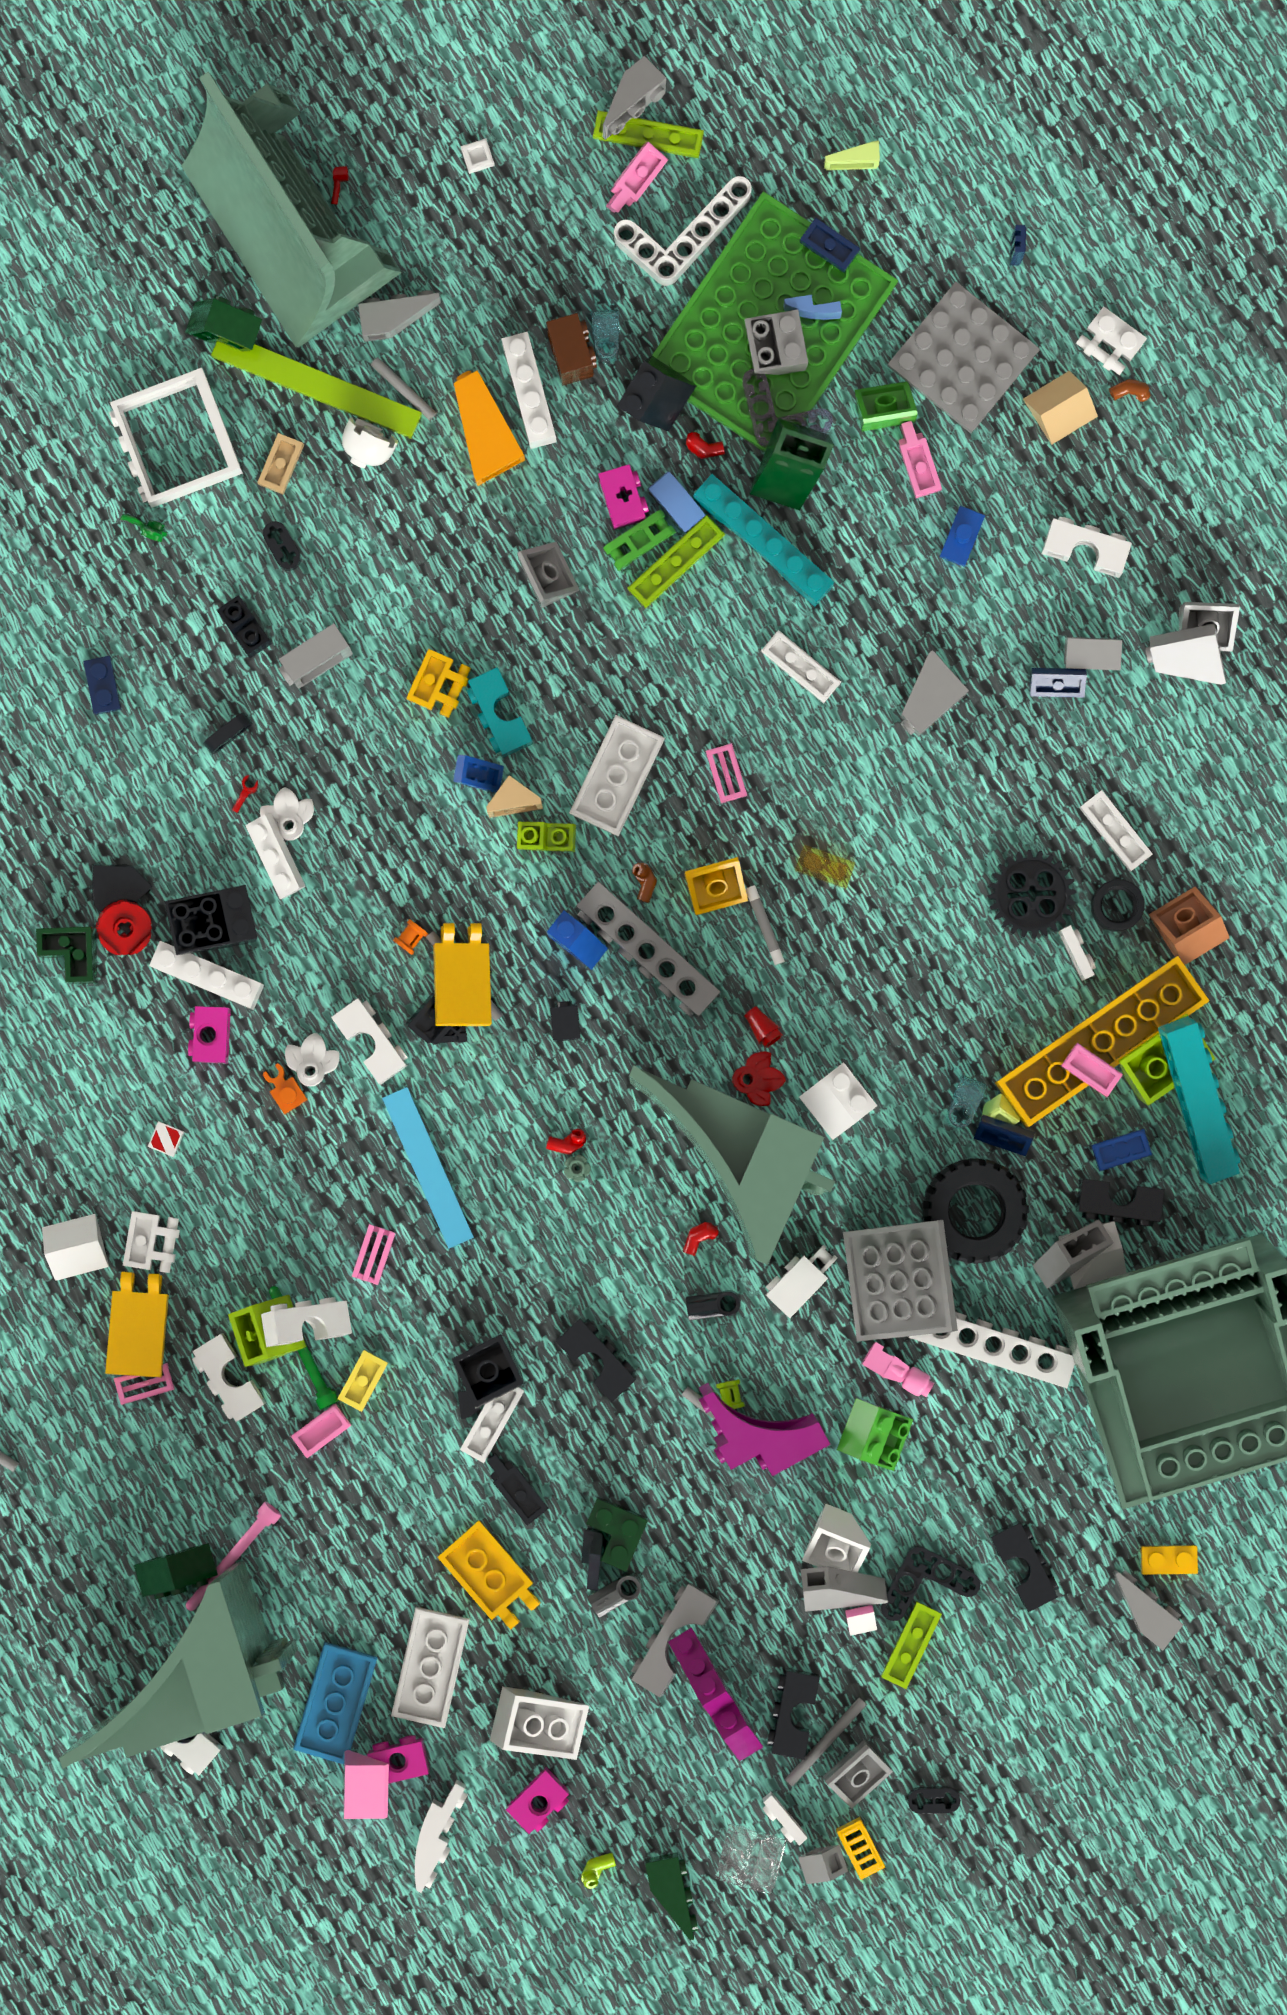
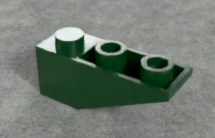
M678 1852L645 1859L650 1891L690 1941L694 1940L693 1932L698 1931L696 1915H690L688 1904L693 1903L690 1886L684 1887L682 1877L687 1876L685 1859L679 1860Z

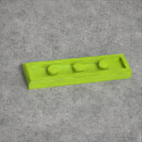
M599 110L597 112L593 139L640 148L645 142H650L661 152L699 159L704 130L632 118L625 124L621 132L617 135L612 134L605 140L603 138V123L608 112Z
M708 515L704 516L627 588L628 591L646 609L725 536V533Z

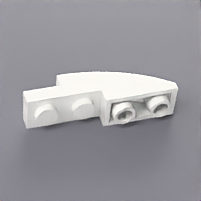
M456 1780L444 1804L433 1799L423 1822L415 1856L416 1891L420 1893L425 1886L431 1887L438 1874L433 1870L438 1861L442 1864L444 1863L451 1850L447 1847L449 1839L441 1835V1832L447 1834L454 1821V1818L451 1817L454 1808L460 1809L468 1796L464 1792L466 1784L459 1780Z

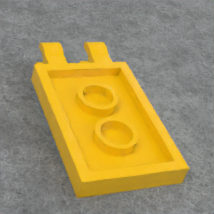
M443 923V926H441V943L433 945L436 1026H490L492 1018L489 943H481L482 924L470 923V927H468V943H454L455 924Z
M121 1272V1291H112L105 1374L162 1378L169 1295L161 1294L162 1275L148 1274V1293L133 1292L135 1273Z
M480 1520L438 1556V1559L491 1620L499 1616L510 1630L520 1622L508 1608L514 1600L520 1597L531 1611L541 1603L528 1589L534 1582Z

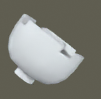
M349 418L342 436V445L345 452L352 457L350 462L358 467L365 468L366 465L378 466L389 460L398 444V440L392 435L390 439L385 438L383 433L380 432L383 429L367 421L357 418L354 423L353 418Z

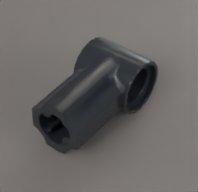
M733 1290L687 1296L686 1306L689 1321L719 1316H732L738 1312L741 1306V1298ZM727 1295L732 1296L736 1300V1307L730 1311L725 1310L721 1306V1299Z

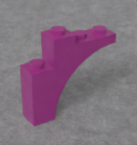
M709 1383L698 1387L703 1395L699 1398V1401L706 1413L711 1411L715 1417L711 1423L718 1436L714 1437L718 1447L713 1450L720 1463L727 1462L731 1470L756 1457L762 1470L768 1468L771 1475L774 1476L831 1445L813 1413L787 1421L755 1419L728 1406L714 1392Z
M692 1627L668 1641L700 1703L712 1718L721 1737L737 1759L741 1761L763 1748L753 1727L731 1695Z

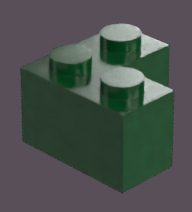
M215 296L213 299L206 298L203 301L195 302L185 333L208 343L219 341L242 352L253 349L262 319L254 316L255 312L245 307L235 308L230 305L231 301Z
M90 926L36 929L37 956L40 958H64L65 983L70 985L98 984L95 928Z
M597 1496L586 1524L611 1535L601 1561L627 1572L648 1518Z
M209 1543L190 1547L134 1565L142 1597L154 1595L155 1599L184 1593L187 1591L186 1586L192 1585V1588L209 1584L208 1578L218 1575Z

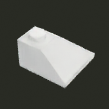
M1115 1221L1102 1224L1114 1243L1070 1276L1074 1289L1127 1273L1123 1248ZM1072 1233L1059 1236L1058 1238L1060 1240Z
M825 1504L802 1561L817 1567L829 1566L858 1573L871 1543L851 1513Z

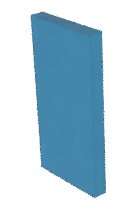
M324 1642L293 1750L344 1764V1751H351L378 1657Z

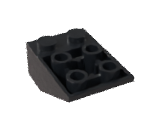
M246 885L164 901L176 956L252 943L257 940Z

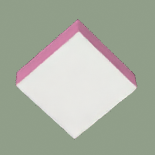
M872 1605L845 1611L850 1636L877 1630Z

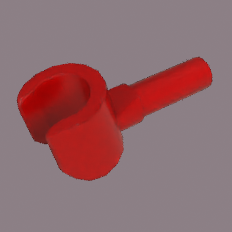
M346 166L333 169L334 188L331 204L338 205L341 188L340 182L349 181L348 168Z
M249 775L243 778V790L232 808L236 813H238L249 794L255 793L258 789V780L252 788L245 786L250 778Z

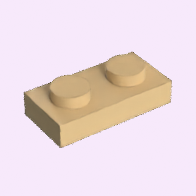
M278 433L257 482L258 485L284 495L304 444Z

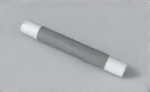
M756 886L746 888L747 896L774 965L785 962Z

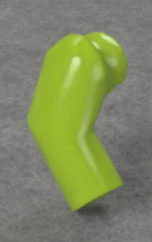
M613 1852L591 1858L587 1861L581 1874V1880L586 1888H595L599 1883L598 1879L602 1870L616 1866Z

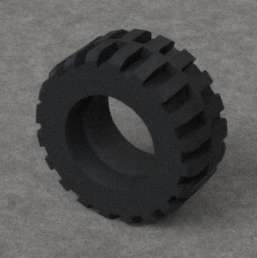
M965 1159L944 1167L942 1171L933 1177L932 1182L925 1190L924 1200H922V1221H944L948 1257L974 1264L992 1262L1008 1254L1015 1244H1018L1021 1240V1235L1028 1224L1027 1213H1029V1205L1026 1202L1027 1195L1025 1190L1019 1184L1018 1178L1009 1172V1169L988 1159ZM969 1185L984 1186L991 1190L998 1198L1001 1215L998 1224L990 1233L980 1237H970L959 1232L952 1224L949 1215L950 1202L953 1196L963 1187Z

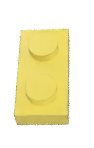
M363 1350L338 1399L362 1412L389 1362Z

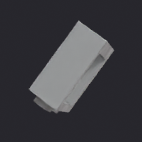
M333 623L279 658L283 666L278 669L289 686L295 684L300 689L353 653Z

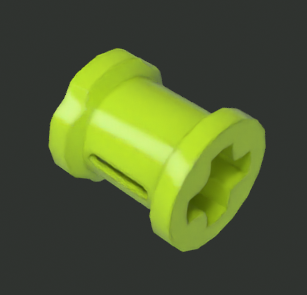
M740 1379L716 1384V1388L720 1389L721 1399L733 1409L745 1407V1403L741 1401L738 1387Z

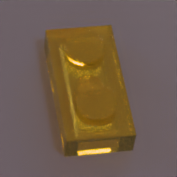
M804 845L795 871L846 889L855 862Z

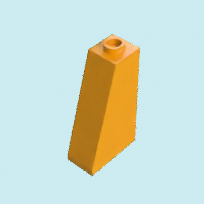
M477 370L473 373L466 371L459 375L454 383L474 479L477 486L525 461V456Z

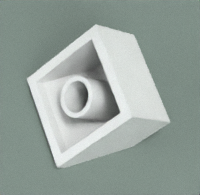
M844 1062L799 1097L832 1140L877 1107V1104Z

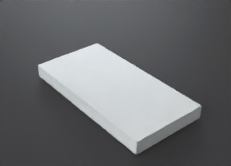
M615 715L569 814L619 837L665 738Z
M421 1607L415 1608L391 1716L441 1728L446 1727L469 1618Z

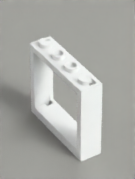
M202 368L110 402L113 411L109 412L114 427H120L123 435L118 437L124 453L129 451L132 461L128 462L130 471L134 478L139 477L142 485L138 487L139 494L143 503L148 501L151 508L243 474ZM197 385L228 467L155 495L124 412Z

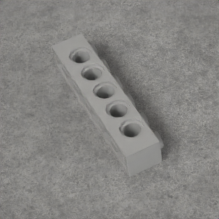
M599 881L576 905L580 910L577 915L586 924L590 925L593 922L599 927L600 930L597 933L607 943L610 944L613 940L621 948L618 952L628 962L634 959L641 965L638 971L648 980L654 977L661 984L658 989L669 999L674 995L681 1002L678 1007L689 1017L693 1014L699 1017L720 994V991ZM603 908H610L614 912V917L609 922H602L598 918L599 911ZM624 926L631 927L634 930L633 938L628 941L622 940L618 935L620 928ZM648 944L654 948L655 953L653 957L643 959L639 955L638 951L642 945ZM663 963H670L674 966L675 972L671 977L666 978L660 975L659 967ZM684 981H690L695 986V992L690 996H684L679 991V986Z

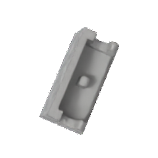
M1065 637V668L1121 670V639Z

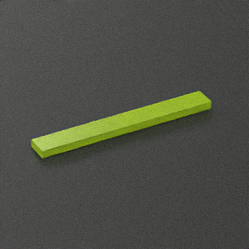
M218 341L211 354V357L410 439H412L422 416L420 411L255 344L252 350L242 352Z

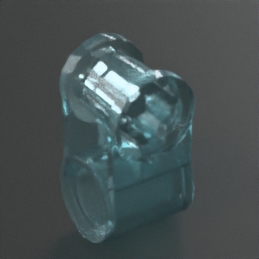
M619 310L591 311L595 356L602 364H612L619 356ZM604 345H609L610 353L604 352Z
M963 1074L956 1085L958 1087L954 1090L953 1098L946 1114L947 1123L955 1129H962L971 1123L987 1088V1084ZM962 1109L966 1120H961L958 1123L956 1122L957 1117L953 1115V1112H958Z

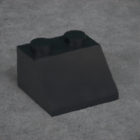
M650 356L643 361L617 407L640 422L669 432L697 385L654 356Z
M502 1334L452 1358L475 1409L525 1384L519 1363L508 1340Z

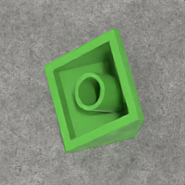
M907 381L855 390L861 431L897 426L908 421L915 423L918 415L917 408Z

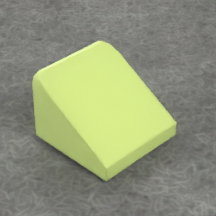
M1002 1093L986 1102L983 1107L982 1115L1013 1125L1020 1122V1117Z

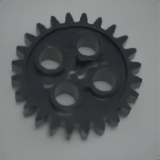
M1028 850L1026 858H1023L1021 853L1017 852L1015 862L1008 856L1006 858L1007 867L1002 864L997 866L1001 874L992 873L991 877L996 883L988 884L987 887L994 890V893L988 895L987 899L994 900L995 903L989 907V910L998 911L993 919L998 920L1002 918L1004 920L1001 925L1002 929L1007 925L1012 926L1010 930L1011 935L1018 929L1020 930L1021 938H1024L1027 932H1030L1032 939H1035L1037 931H1040L1041 935L1046 937L1048 927L1055 933L1058 931L1056 922L1061 925L1066 923L1062 915H1072L1067 906L1075 905L1076 902L1069 899V896L1077 892L1076 890L1069 889L1068 886L1074 882V879L1066 880L1065 876L1070 870L1061 871L1059 869L1062 864L1061 860L1056 864L1051 863L1053 859L1052 854L1045 860L1043 859L1042 851H1039L1036 857H1033L1031 850ZM1046 873L1050 876L1051 885L1049 887L1039 885L1037 881L1039 874ZM1012 875H1020L1023 878L1024 886L1022 888L1016 889L1010 884ZM1030 887L1033 888V892H1056L1055 896H1037L1033 901L1028 896L1018 898L1007 897L1008 893H1026ZM1043 900L1049 901L1053 906V911L1049 915L1043 914L1039 909V904ZM1014 902L1024 904L1026 911L1023 916H1017L1012 912L1011 908Z

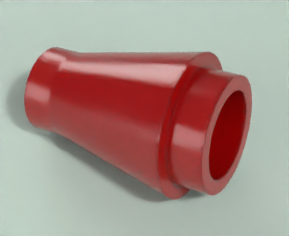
M757 1006L744 1015L758 1043L763 1044L765 1048L770 1047L782 1037L781 1027L760 1011Z

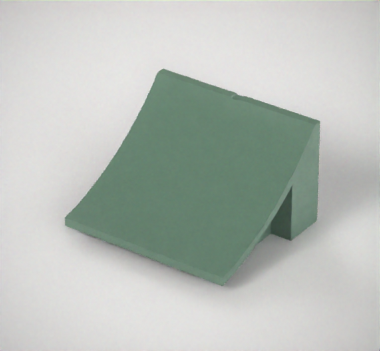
M206 72L200 77L201 82L205 86L207 96L205 118L198 138L181 167L234 251L238 253L241 262L295 347L299 348L402 272L388 250L372 246L368 241L346 234L285 136L275 133L301 114L287 91L266 84L245 101L241 102L223 95L215 79L209 72Z
M634 1065L629 1075L630 1084L660 1107L694 1145L719 1182L732 1207L746 1241L750 1258L768 1265L800 1191L803 1190L817 1196L831 1192L835 1181L810 1170L824 1137L778 1116L761 1111L691 1079L686 1090Z
M1262 1233L1052 1296L1096 1425L1122 1509L1287 1461V1260Z
M244 1560L231 1565L208 1585L191 1623L159 1671L131 1702L115 1714L94 1725L59 1757L62 1769L74 1762L123 1747L127 1758L203 1732L209 1734L263 1716L265 1711L260 1697L283 1690L284 1684L280 1670L286 1666L298 1651L295 1639L288 1641L287 1637L270 1643Z

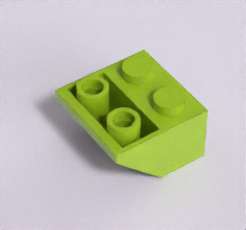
M290 1295L251 1305L228 1314L245 1367L259 1365L306 1347L304 1338L302 1341L292 1344L266 1347L261 1314L270 1312V1306L287 1304V1308H294Z

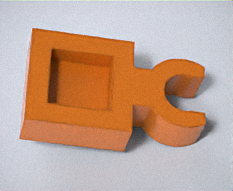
M277 1063L275 1066L279 1074L276 1078H271L267 1071L263 1073V1076L267 1082L275 1085L276 1088L271 1090L270 1093L284 1115H286L308 1099L294 1077L285 1080L284 1068Z

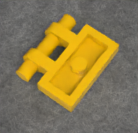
M428 649L406 699L431 711L435 702L438 701L443 704L439 714L449 718L452 710L458 706L459 701L457 699L462 688L467 686L469 680L467 677L471 668L461 664L457 673L451 671L453 659ZM446 679L453 681L448 695L440 692Z

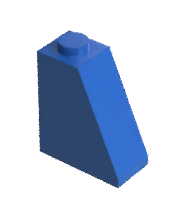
M564 910L547 931L549 938L591 970L608 950L593 933Z

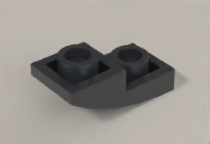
M239 595L217 609V612L249 659L272 644Z

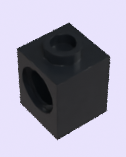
M572 1001L556 1002V1007L550 1008L553 1042L580 1040L578 1006H572Z

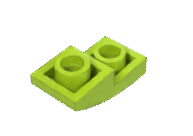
M518 822L517 849L575 852V824Z

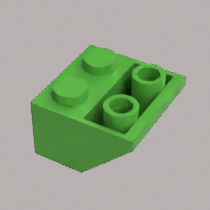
M856 1398L837 1450L859 1460L894 1471L913 1419Z

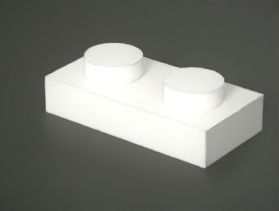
M1071 925L1060 930L1058 933L1081 980L1083 981L1095 975L1093 969L1096 966L1090 954H1084L1081 947L1084 942L1077 929L1073 930Z
M772 1792L768 1793L763 1798L765 1806L762 1809L772 1821L777 1818L783 1825V1828L780 1830L789 1842L795 1840L798 1845H801L808 1839L807 1834Z

